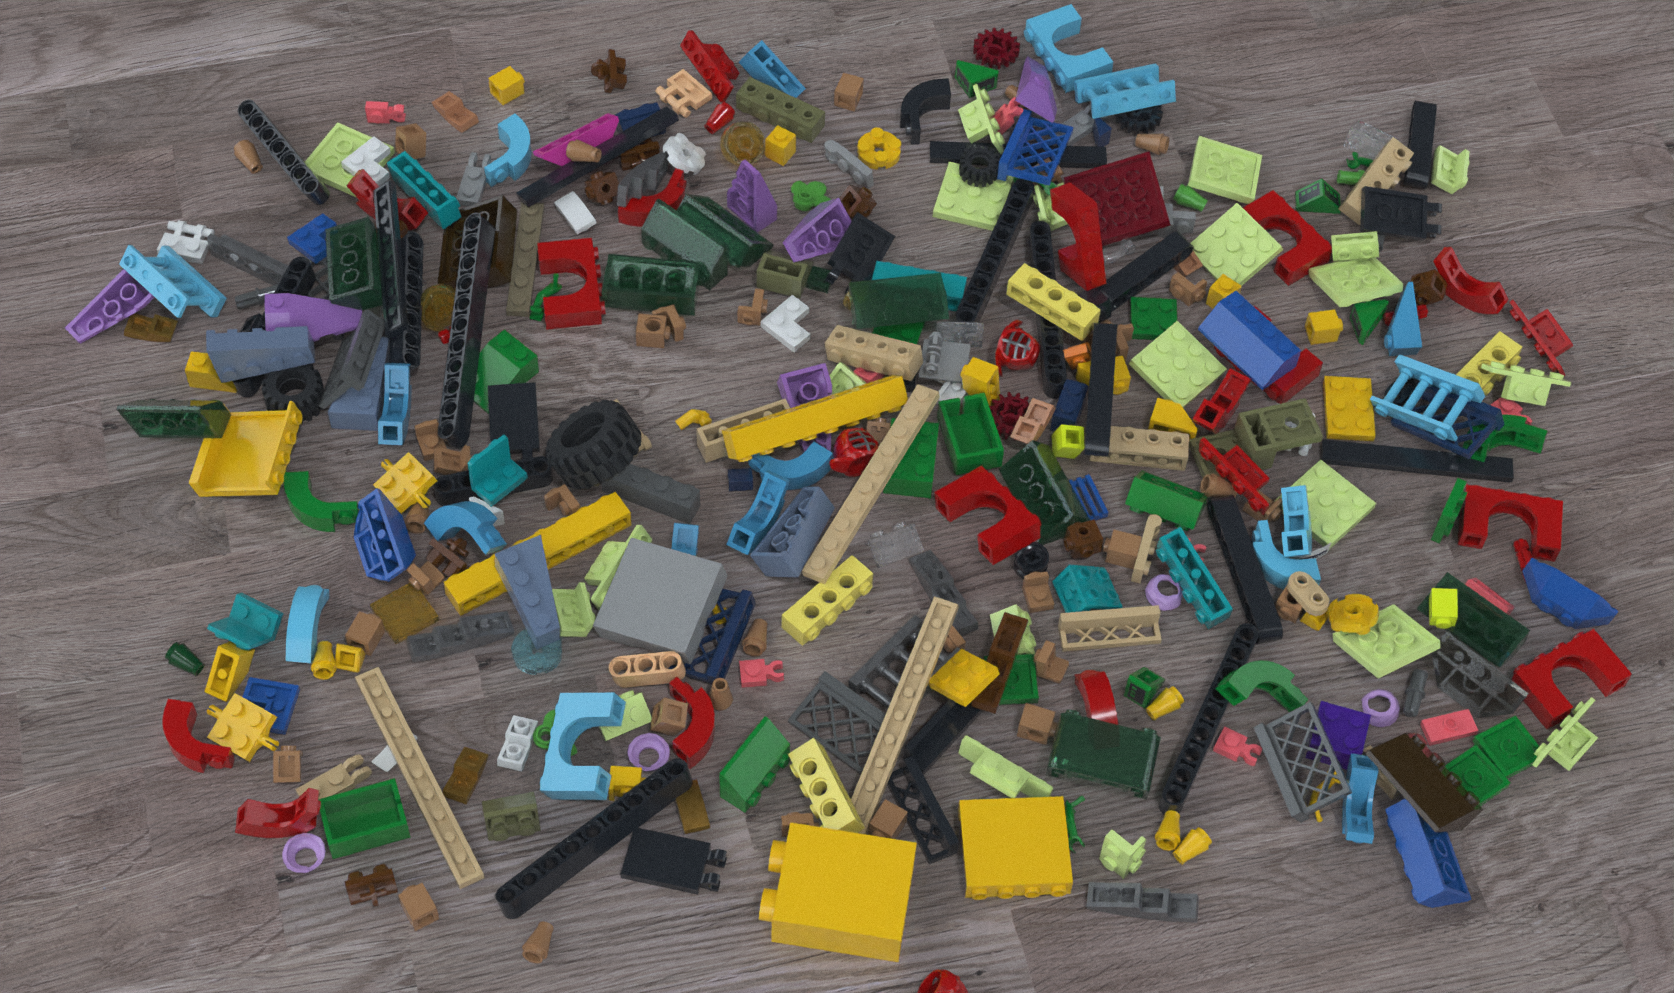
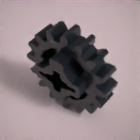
M1157 105L1114 114V116H1116V123H1121V129L1128 128V133H1131L1133 130L1136 131V135L1140 131L1148 134L1149 129L1154 132L1156 126H1160L1163 111H1161L1162 106Z

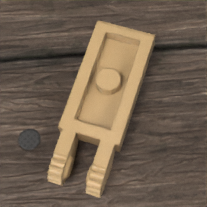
M358 754L348 758L343 765L342 763L295 790L300 797L308 788L319 790L318 799L352 790L355 788V785L369 778L372 771L366 766L355 771L350 777L348 773L361 766L364 762L363 757Z

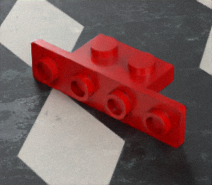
M688 30L680 47L719 101L725 102L734 87L729 79L736 80L740 72L720 45L703 44L693 30Z
M1514 300L1509 301L1512 308L1509 311L1516 322L1521 321L1524 325L1521 328L1528 339H1534L1536 342L1533 345L1540 356L1545 355L1549 360L1546 364L1551 372H1557L1565 376L1564 370L1556 357L1572 348L1573 344L1555 318L1546 309L1528 320Z
M1205 437L1200 439V455L1206 461L1210 460L1215 465L1217 473L1223 478L1226 477L1232 483L1233 489L1239 495L1243 494L1247 498L1250 507L1256 512L1259 511L1264 516L1265 512L1269 509V503L1257 491L1265 486L1270 478L1238 445L1222 456Z

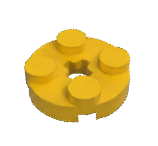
M873 128L871 132L864 134L859 139L857 145L858 158L870 169L878 170V167L886 166L885 169L891 168L900 159L901 141L893 134L883 131L881 128ZM875 148H882L883 151L879 150L876 152Z
M1348 594L1345 595L1344 600L1338 602L1337 598L1330 603L1328 618L1332 630L1336 632L1343 631L1365 635L1378 622L1379 609L1377 603L1375 605L1369 596Z

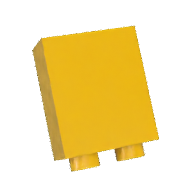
M790 822L787 842L773 840L768 871L781 873L778 889L764 888L760 904L759 920L772 922L771 942L899 962L917 843Z

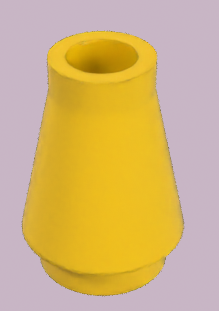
M321 641L317 644V650L311 665L313 675L321 680L330 679L337 670L332 650L333 645L328 641Z
M1171 686L1169 689L1165 688L1145 710L1148 716L1155 721L1159 717L1180 709L1184 699L1181 693L1174 686Z
M1169 810L1165 812L1164 818L1155 834L1157 846L1166 851L1175 850L1181 842L1180 814L1176 811Z
M1197 827L1195 830L1191 829L1172 854L1183 865L1188 860L1209 850L1212 840L1200 827Z

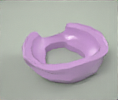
M1160 574L1148 582L1145 594L1152 606L1159 605V609L1163 611L1172 610L1181 604L1182 587L1179 583H1175L1170 575ZM1161 581L1171 582L1177 586V595H1162L1157 588L1158 583Z
M1377 689L1369 692L1361 699L1363 713L1371 715L1369 724L1372 726H1390L1397 720L1400 705L1391 692ZM1377 696L1385 697L1390 702V708L1386 712H1377L1369 708L1368 700Z
M647 733L634 738L628 746L627 754L635 767H641L643 771L651 772L656 771L668 762L670 749L662 737L657 734ZM648 748L656 750L659 754L658 761L651 765V767L639 764V754Z
M302 833L295 835L284 846L282 852L283 862L288 869L296 873L310 872L322 863L326 852L325 844L320 837L314 834ZM305 848L311 849L316 853L318 860L311 867L301 866L295 861L298 851Z

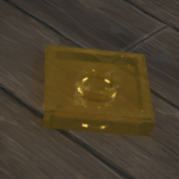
M410 583L370 604L372 612L382 620L384 629L395 645L407 639L408 636L414 635L439 621V616L420 589L416 590Z

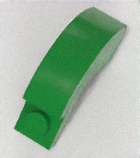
M1502 415L1505 425L1500 431L1494 430L1471 458L1484 462L1489 451L1501 445H1512L1541 454L1548 430L1526 424V417ZM1483 424L1472 426L1473 432L1484 430L1486 426ZM1464 441L1463 448L1468 449L1473 441Z
M309 471L285 472L284 489L292 513L301 523L323 532H335V524L349 525L356 523L359 512L357 501L323 502L312 495Z
M1271 661L1249 662L1225 676L1216 687V690L1233 706L1246 700L1254 689H1260L1269 693L1289 713L1305 705L1308 701V698L1301 690L1291 683L1295 674L1284 666Z

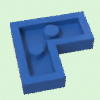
M322 213L288 236L287 240L292 247L316 264L334 252L332 245L324 239L339 229L336 222Z
M249 677L242 697L259 707H264V710L277 717L270 729L271 733L286 735L300 688L299 685Z

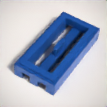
M1090 474L1085 475L1083 479L1078 477L1076 481H1072V479L1067 481V487L1084 522L1108 517V510ZM1076 487L1080 488L1084 496L1085 502L1092 513L1091 516L1089 515ZM1089 492H1090V494H1091V496H1092V498H1093V500H1094V502H1095V504H1096V506H1097V508H1098V510H1099L1100 513H1098V511H1097V509H1096V507H1095V505H1094V503H1093V501H1092V499H1091V497H1090V495H1089Z

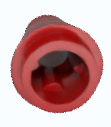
M726 102L717 104L704 125L705 129L711 134L720 130L734 119V109Z

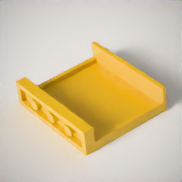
M289 401L287 410L230 412L224 403L215 404L189 480L190 486L199 497L278 495L280 487L284 482V474L290 462L293 445L296 443L299 425L302 423L303 415L293 401Z
M1063 796L959 800L958 821H960L966 882L965 898H972L974 900H983L987 897L1009 899L1013 896L1036 898L1040 895L1062 897L1071 893L1073 877Z

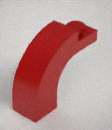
M675 168L668 185L660 193L652 196H642L641 199L632 197L626 207L619 206V223L637 227H648L664 223L676 216L685 205L687 181L684 180V170Z
M364 169L357 171L346 186L359 199L356 204L376 220L373 190L380 186ZM415 197L397 198L399 220H402L407 225L408 230L416 229L428 212Z
M1444 247L1433 262L1439 274L1447 282L1445 294L1468 310L1481 314H1498L1509 300L1500 282H1483L1470 276L1461 266L1452 247Z
M1230 368L1210 401L1204 398L1193 417V422L1215 434L1219 433L1238 408L1251 379Z
M1085 670L1080 674H1074L1075 685L1084 700L1088 721V738L1093 749L1102 750L1120 747L1116 706L1111 685L1105 671Z
M676 677L669 682L670 696L676 701L688 703L687 712L691 716L692 721L689 727L673 740V753L678 758L685 760L688 768L692 769L706 756L711 748L715 735V713L711 699L702 687L694 693L690 684L687 682L683 683Z
M168 698L163 712L162 725L169 747L176 759L187 768L200 773H204L207 764L216 769H222L223 767L232 768L235 758L231 747L203 743L192 736V730L197 718L194 704Z
M308 788L298 799L282 804H271L247 799L238 808L235 833L260 838H284L312 830L316 827L317 815L321 807V802L318 800L319 790Z

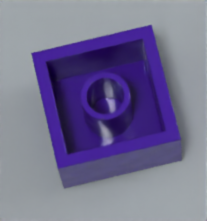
M1321 701L1317 710L1318 716L1341 768L1347 770L1351 753L1358 755L1363 753L1371 715ZM1312 733L1308 747L1318 750L1322 740L1320 735ZM1307 751L1305 758L1314 760L1316 753ZM1322 755L1320 762L1331 765L1330 758Z

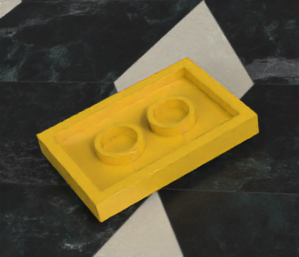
M1324 376L1323 394L1326 439L1374 442L1373 404L1370 401L1372 396L1371 378Z

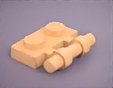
M684 69L667 79V89L659 86L655 91L660 96V100L665 104H670L675 113L681 114L685 118L691 114V111L687 108L688 106L697 110L712 100V93ZM678 94L681 99L677 100L674 96Z

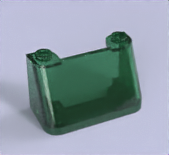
M1067 709L1066 713H1060L1046 775L1058 778L1059 775L1067 773L1066 778L1071 779L1075 777L1123 789L1122 792L1126 793L1128 788H1130L1131 792L1135 793L1134 797L1147 800L1161 741L1157 731L1150 728L1137 730L1081 716V712Z

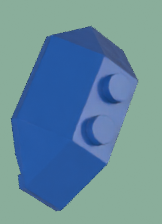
M376 488L358 503V509L360 510L356 518L353 537L366 576L389 582L408 569L416 554L403 516L384 493Z
M1531 558L1522 571L1532 603L1537 605L1541 611L1550 613L1558 618L1565 626L1581 629L1607 625L1618 613V610L1611 607L1600 595L1550 565L1540 563L1538 560Z

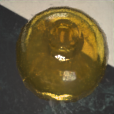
M735 122L724 130L720 138L722 155L733 165L740 166L743 160L748 161L752 165L760 160L765 152L764 134L752 122Z
M435 284L425 289L422 293L420 301L422 321L427 328L433 331H441L445 329L444 327L451 325L456 289L452 286Z

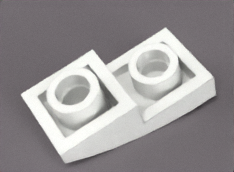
M574 191L554 202L558 211L566 218L569 226L577 234L589 230L591 226L597 223Z
M513 715L505 733L504 745L497 758V766L522 772L533 743V733L538 726V721Z

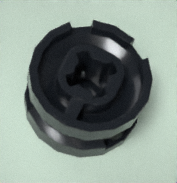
M1032 542L1015 552L1014 570L1021 579H1024V576L1032 572H1047L1049 553L1042 544Z

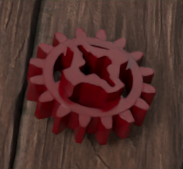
M994 27L992 32L985 29L984 34L978 33V38L974 39L973 54H976V60L982 59L981 65L988 63L989 68H992L993 65H996L998 69L1001 68V65L1009 67V62L1014 64L1016 58H1019L1020 43L1017 42V36L1011 37V31L1004 33V28L997 31Z
M1008 392L1007 397L999 394L998 401L995 399L991 400V406L989 407L998 434H1005L1004 438L1006 440L1011 436L1019 417H1024L1030 404L1028 403V396L1022 399L1020 398V393L1012 396Z

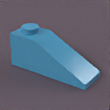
M762 40L739 61V64L752 78L797 98L806 89Z
M1408 282L1403 288L1389 328L1384 336V346L1388 349L1389 356H1398L1399 354L1403 356L1416 355L1422 348L1413 282Z

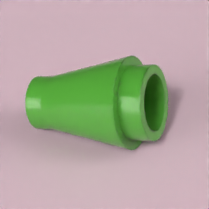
M1182 183L1173 200L1177 201V204L1196 209L1202 212L1208 201L1188 186V184L1185 186Z

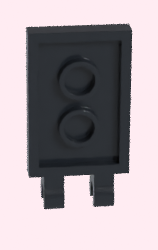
M1365 186L1361 189L1360 232L1377 231L1379 235L1423 241L1427 237L1436 238V234L1441 235V225L1427 224V216L1436 217L1437 213H1442V204L1427 202V195Z
M857 212L827 264L832 266V269L825 281L833 285L840 273L845 274L852 280L844 293L852 298L860 285L865 288L873 277L876 261H882L896 236Z
M536 382L488 385L490 440L493 441L505 435L508 437L510 454L523 453V459L532 458L533 452H540Z
M637 828L632 833L620 874L622 879L697 895L700 888L718 892L721 883L719 881L720 875L716 873L704 874L707 864L725 868L727 851L721 849L711 850V843Z

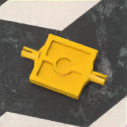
M409 452L395 465L389 459H384L387 465L382 461L381 467L387 472L373 486L380 489L401 514L416 502L422 508H428L424 501L429 506L431 501L425 494L437 482L436 478Z
M234 693L223 710L215 705L209 706V708L216 711L215 713L207 709V714L217 719L207 738L221 746L231 747L232 752L250 762L256 751L262 746L275 751L277 748L270 743L277 747L279 746L277 740L269 737L270 729L277 717L238 694Z

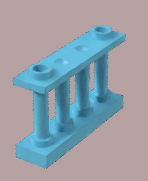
M1156 63L1074 80L1075 101L1078 104L1091 101L1093 119L1176 102L1175 81L1159 82V66Z
M128 245L119 263L122 268L177 318L182 317L186 306H199L210 317H218L227 299L170 246H162L157 257H144L135 247Z
M1399 354L1394 362L1399 369L1400 375L1384 399L1371 396L1370 401L1374 406V411L1383 417L1388 415L1434 433L1435 436L1442 440L1449 439L1456 442L1458 437L1452 425L1467 402H1471V400L1478 403L1482 402L1485 394L1480 384ZM1413 378L1420 381L1403 407L1393 404V401L1408 379ZM1432 385L1439 388L1423 415L1412 411L1427 387ZM1454 393L1459 395L1458 400L1443 422L1432 419L1447 394Z

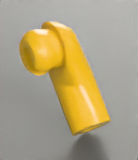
M691 409L675 420V422L683 430L691 423L700 424L701 427L711 424L712 419L706 411Z

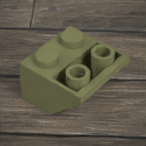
M771 250L765 252L757 269V288L787 296L794 295L796 298L801 299L814 261L804 259L793 262L790 255Z
M534 792L482 801L489 841H504L512 836H530L535 832L541 831Z

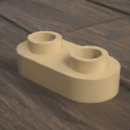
M1301 571L1291 574L1287 583V589L1290 594L1310 615L1320 616L1324 614L1329 606L1328 595L1309 574Z

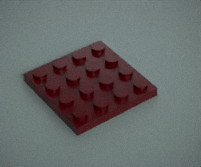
M1150 151L1064 177L1065 184L1072 183L1097 202L1102 246L1171 225Z

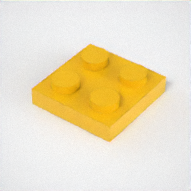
M961 648L930 678L928 684L931 689L966 707L1000 673L996 666Z

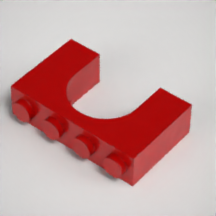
M1070 182L1050 189L1052 210L1069 224L1076 240L1075 244L1058 250L1060 270L1086 291L1107 284L1097 202Z
M1274 190L1243 207L1265 230H1282L1295 239L1297 246L1277 257L1273 271L1288 286L1308 275L1309 268L1321 266L1329 262L1332 253V246L1329 241L1324 239L1312 225H1309Z
M592 238L537 243L541 275L573 273L586 281L585 285L573 294L543 297L546 330L602 324L601 315H606L605 302L600 301L599 298L603 296L602 282H597V278H601L600 264L595 265V260H599L598 246L593 247Z
M1254 306L1264 317H1266L1270 322L1272 321V319H1270L1260 309ZM1214 345L1213 349L1216 350L1219 356L1224 357L1237 371L1242 372ZM1305 348L1300 352L1297 366L1263 389V391L1278 404L1285 403L1319 376L1323 362Z
M982 465L934 492L936 509L949 522L973 509L982 507L996 509L1005 515L1000 522L977 534L978 550L992 565L1041 538V522L1038 516L1027 510L1021 500H1017L1006 486H1002L997 481L995 475L992 472H988Z
M1466 484L1464 491L1468 493L1460 509L1458 545L1482 549L1488 537L1489 517L1499 513H1508L1521 518L1528 525L1531 531L1532 557L1534 559L1555 562L1561 550L1563 501L1550 497L1543 498L1527 493L1520 494L1503 489H1491L1479 485Z
M1592 629L1586 633L1582 631L1576 634L1566 644L1564 642L1559 643L1548 654H1539L1528 665L1525 663L1519 665L1513 671L1514 675L1509 684L1546 730L1561 723L1573 709V706L1555 685L1552 678L1553 670L1561 667H1572L1584 672L1605 697L1625 687L1632 673L1595 629Z

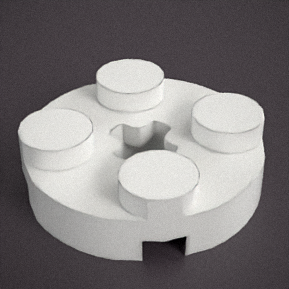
M677 133L676 136L669 137L663 145V152L667 151L669 155L667 160L675 168L684 170V173L688 174L689 171L694 172L693 175H696L704 167L705 151L688 141L685 135Z

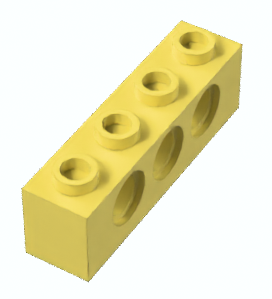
M1025 263L1008 280L1006 295L1081 341L1093 330L1094 323L1099 321L1100 309L1096 305L1087 302L1075 292L1069 291L1058 284L1057 281L1046 277L1036 268H1032Z
M1499 331L1456 375L1479 383L1485 396H1487L1493 389L1494 383L1496 381L1501 382L1506 375L1484 370L1481 368L1482 363L1491 365V361L1505 364V368H1510L1511 365H1517L1520 362L1521 357L1519 354L1522 346Z
M851 555L832 572L825 584L818 583L782 614L781 628L802 646L809 640L813 641L826 625L830 626L836 621L841 612L849 610L854 605L856 599L870 592L873 587V572ZM830 600L833 601V603H826L825 601ZM813 615L815 618H808L807 616Z
M812 738L788 754L792 761V764L789 766L793 774L797 778L800 777L802 784L799 785L800 789L807 798L810 797L813 803L810 805L811 811L817 819L820 818L822 821L820 827L858 833L865 828L825 748L815 738Z

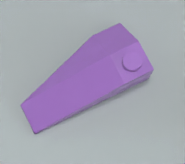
M1027 56L1015 101L1053 123L1057 107L1047 69Z
M743 160L736 172L737 177L731 183L732 187L727 191V207L755 233H758L777 220V204L761 173L748 161Z
M832 199L817 205L784 240L783 244L793 262L830 253L836 249L851 223V219L840 199Z
M123 269L65 329L81 344L143 309L154 296Z
M290 293L265 294L266 331H274L276 327L307 326L314 342L320 340L322 336L329 334L339 335L356 330L362 315V306Z
M825 363L781 374L777 381L781 397L786 399L790 408L832 394V382ZM821 432L817 434L815 439L808 441L798 440L803 453L813 441L831 452V433L825 434Z

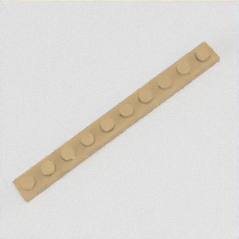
M919 384L916 386L802 569L803 576L823 584L827 582L939 400V391Z
M934 596L851 798L865 826L863 830L858 832L860 834L867 835L869 822L874 817L959 609L956 603Z
M379 667L356 676V683L459 888L462 889L484 879V873Z

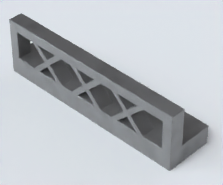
M210 233L207 237L212 256L271 285L279 284L288 268V265L225 234L219 238Z

